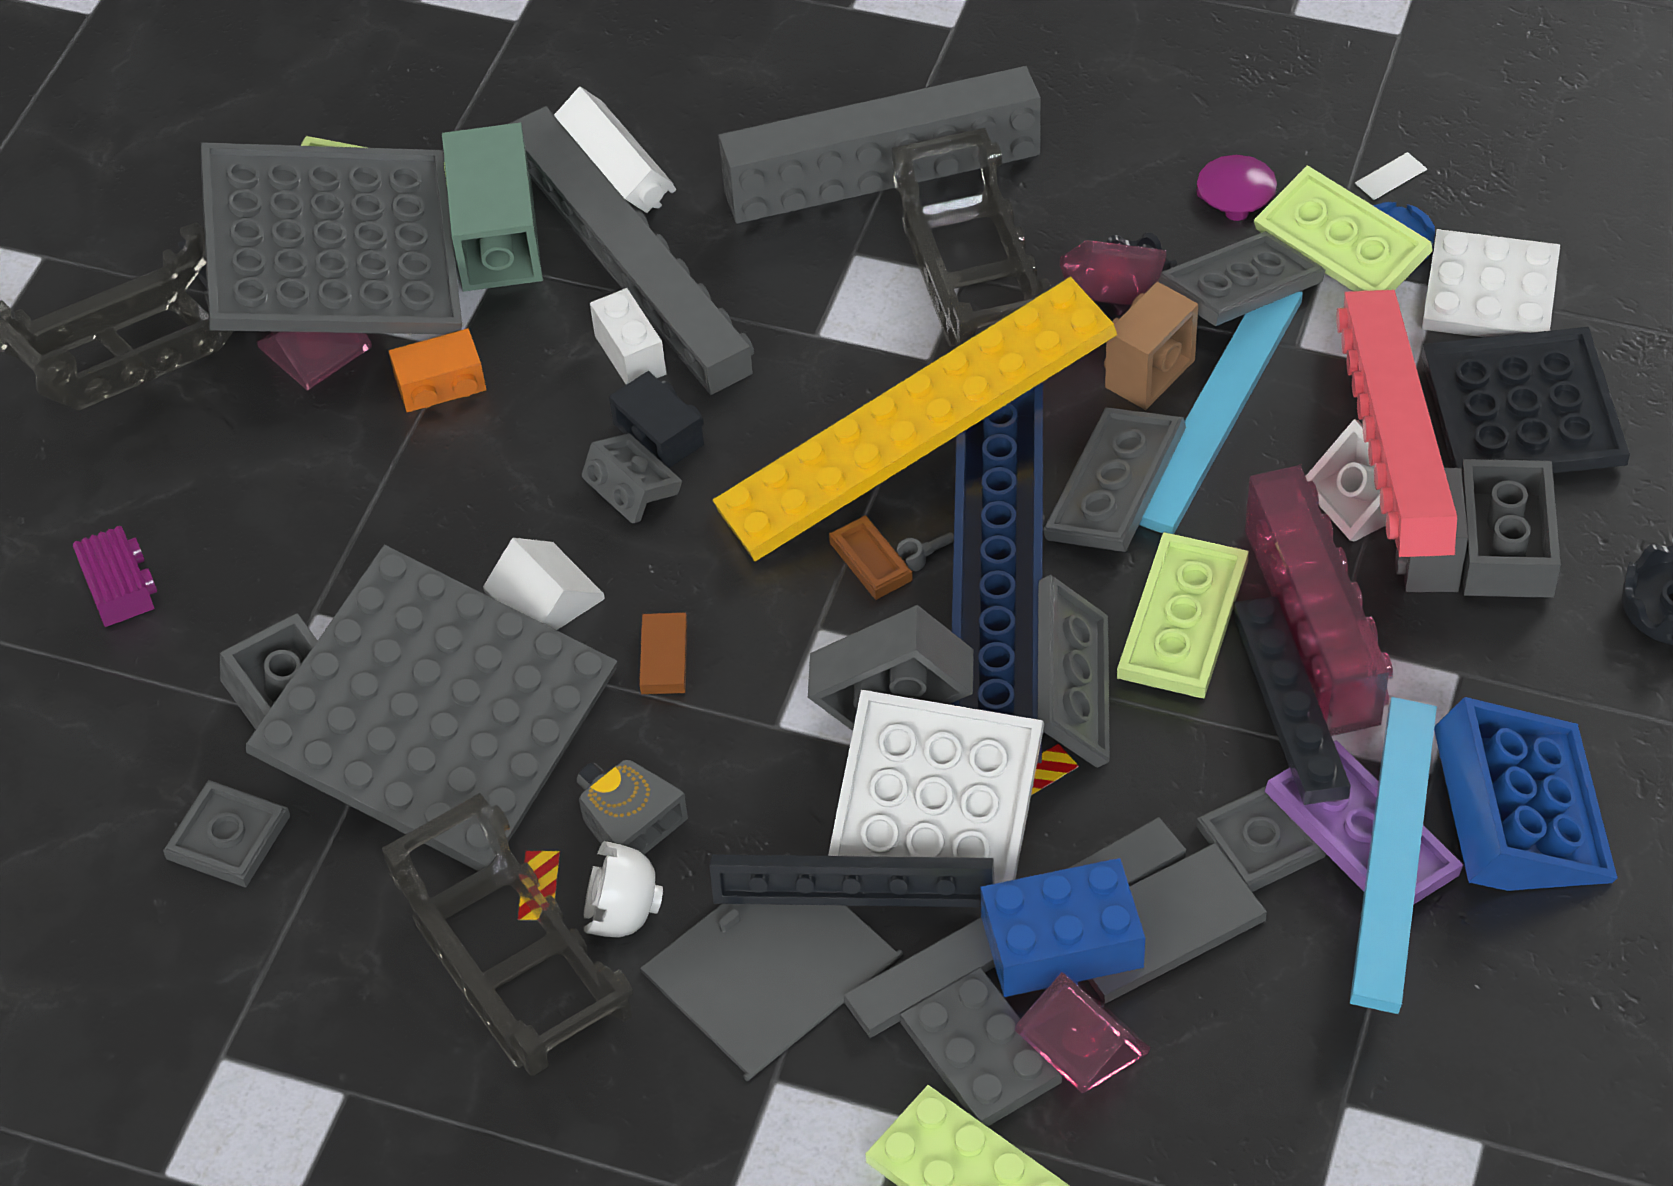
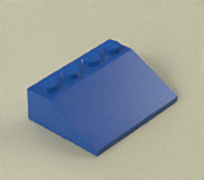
M1464 697L1435 725L1434 732L1469 883L1511 891L1613 883L1617 879L1578 724Z

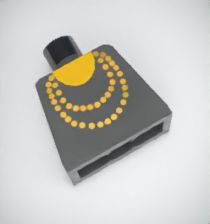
M623 760L608 773L596 763H589L578 774L577 784L585 790L579 798L582 817L601 845L604 841L621 844L638 850L645 855L688 819L685 794L677 787L631 760Z

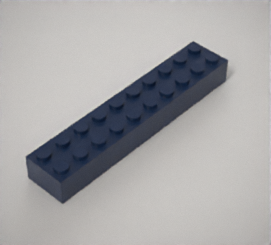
M1043 382L956 437L952 633L974 649L973 694L950 703V705L1037 720L1038 581L1042 579ZM1042 740L1037 763H1042Z

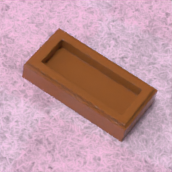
M866 515L829 534L832 547L875 600L912 581V571Z
M686 613L642 614L641 694L685 693L687 654Z

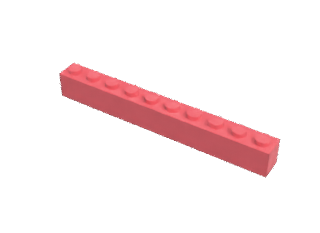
M1395 290L1345 292L1344 308H1337V332L1342 333V352L1347 354V373L1352 375L1353 397H1357L1358 418L1363 420V439L1365 443L1369 442V464L1374 466L1375 489L1380 490L1381 513L1386 514L1387 538L1395 539L1399 557L1455 555L1457 513Z

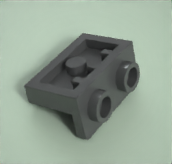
M630 433L592 442L582 472V478L631 523L641 521L646 503L678 495L682 480Z

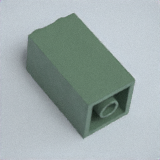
M521 122L442 133L451 234L463 292L543 281L531 176Z

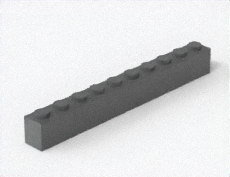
M545 106L509 123L521 122L531 179L621 288L629 290L649 322L706 391L712 395L752 375L751 356L754 355V348L745 333L739 334L725 309H718L715 306L706 287L702 283L697 284L692 279L685 262L681 258L676 259L670 253L668 244L663 236L653 233L644 214L640 210L635 211L631 207L629 201L624 199L548 107Z

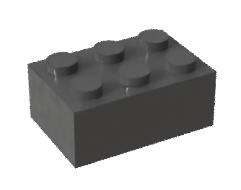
M1463 459L1461 473L1468 532L1463 564L1464 596L1554 598L1561 562L1552 461Z
M916 605L811 652L807 698L852 731L861 690L950 704L973 694L974 649Z

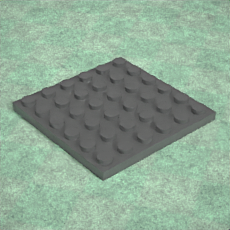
M201 143L200 156L209 330L449 334L462 329L442 150Z
M384 544L246 743V753L488 876L616 671L618 661Z

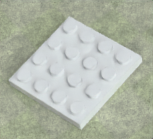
M861 690L828 856L994 858L995 884L1015 880L1044 729L1043 720Z

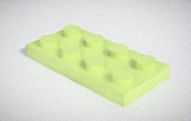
M1308 165L1254 219L1256 230L1261 233L1268 232L1319 264L1326 270L1325 274L1352 291L1396 290L1433 251L1431 241Z
M1163 532L1117 668V679L1205 699L1234 602L1236 601L1248 563L1249 551Z
M929 1085L924 1088L865 1153L866 1163L897 1186H1070Z

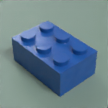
M1120 858L981 887V918L1004 997L1144 968L1145 934Z

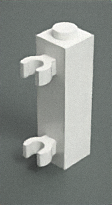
M581 86L554 114L624 199L644 212L648 213L652 207L660 208L662 204L659 201L667 191L671 193L676 191L672 181L608 107Z

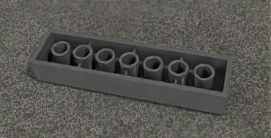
M1022 66L719 134L724 191L735 223L756 220L1040 155L1041 97L1027 66Z

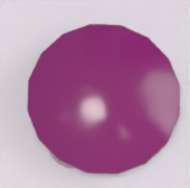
M1229 155L1219 157L1207 163L1199 173L1196 192L1198 197L1205 200L1210 206L1225 212L1229 219L1240 221L1246 219L1249 212L1266 206L1276 196L1277 181L1274 172L1264 162L1250 156Z

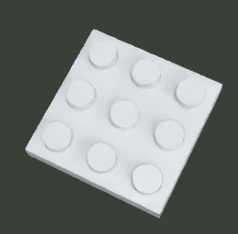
M1437 229L1422 330L1482 338L1550 331L1560 244Z

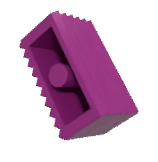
M116 526L114 530L108 529L106 533L100 532L97 536L91 535L89 539L83 538L81 542L75 541L73 543V548L104 627L155 609L150 595L156 593L157 589L149 568L140 571L138 564L145 562L136 537L127 540L123 528Z

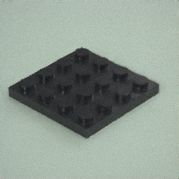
M1589 327L1422 345L1421 357L1452 468H1462L1463 459L1552 461L1553 473L1628 465L1630 453Z

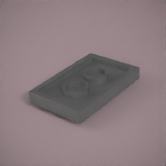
M981 967L900 1014L901 1025L966 1112L987 1127L1062 1083V1072Z

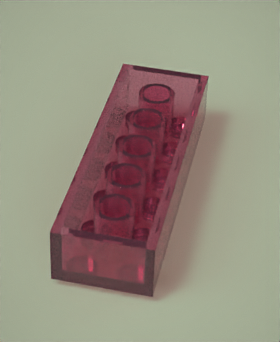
M1301 465L1252 475L1249 479L1245 532L1272 597L1277 596L1331 736L1381 725L1384 706L1389 704L1387 684L1388 679L1393 678L1392 663L1388 653H1381L1378 647V634L1373 618L1371 616L1366 617L1363 612L1362 594L1358 583L1351 582L1348 577V564L1344 550L1341 547L1336 548L1333 542L1331 520L1327 514H1321L1318 507V491L1315 483L1307 481Z

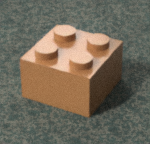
M1156 282L1145 294L1140 293L1133 301L1131 308L1120 319L1115 318L1112 321L1117 336L1106 342V358L1104 361V368H1106L1105 388L1147 410L1195 361L1198 303L1159 282Z

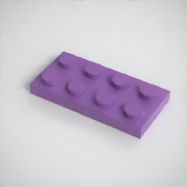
M1335 740L1334 744L1351 785L1349 799L1304 805L1290 768L1268 780L1265 792L1364 891L1379 781ZM1424 825L1422 828L1414 904L1458 877L1463 867V864Z

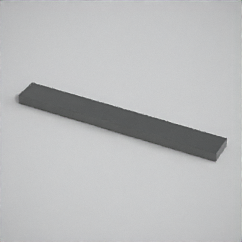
M1160 817L1069 868L1120 858L1128 884L1131 886L1185 859L1186 849ZM982 918L975 920L844 994L846 1006L869 1038L900 1022V1014L980 967L984 973L995 967Z

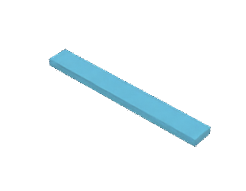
M1302 292L1294 293L1244 315L1185 420L1186 429L1141 519L1140 526L1160 533H1175L1300 307Z
M1391 697L1388 706L1350 1004L1398 1014L1402 1005L1437 706Z

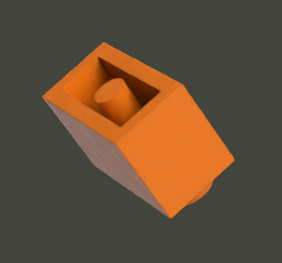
M469 328L389 350L394 376L406 412L428 408L432 405L486 391L482 365Z

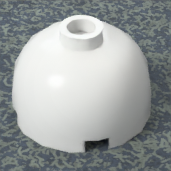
M604 841L597 854L605 855L606 858L602 868L596 866L592 868L584 907V918L590 919L593 917V921L584 926V932L604 937H623L633 934L641 928L649 912L658 913L662 901L663 887L655 885V870L650 860L641 852L621 844Z

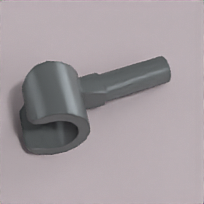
M949 532L924 544H921L919 540L914 538L904 539L898 544V555L901 559H906L910 570L919 571L926 564V556L954 542V534Z

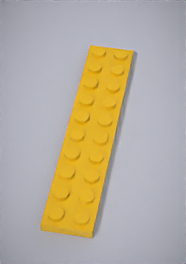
M1069 277L714 498L713 502L721 516L756 562L1117 336L1114 323L1074 279Z

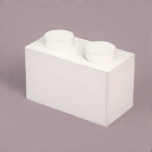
M627 288L590 303L595 337L626 385L648 370L656 378L666 375L662 340Z

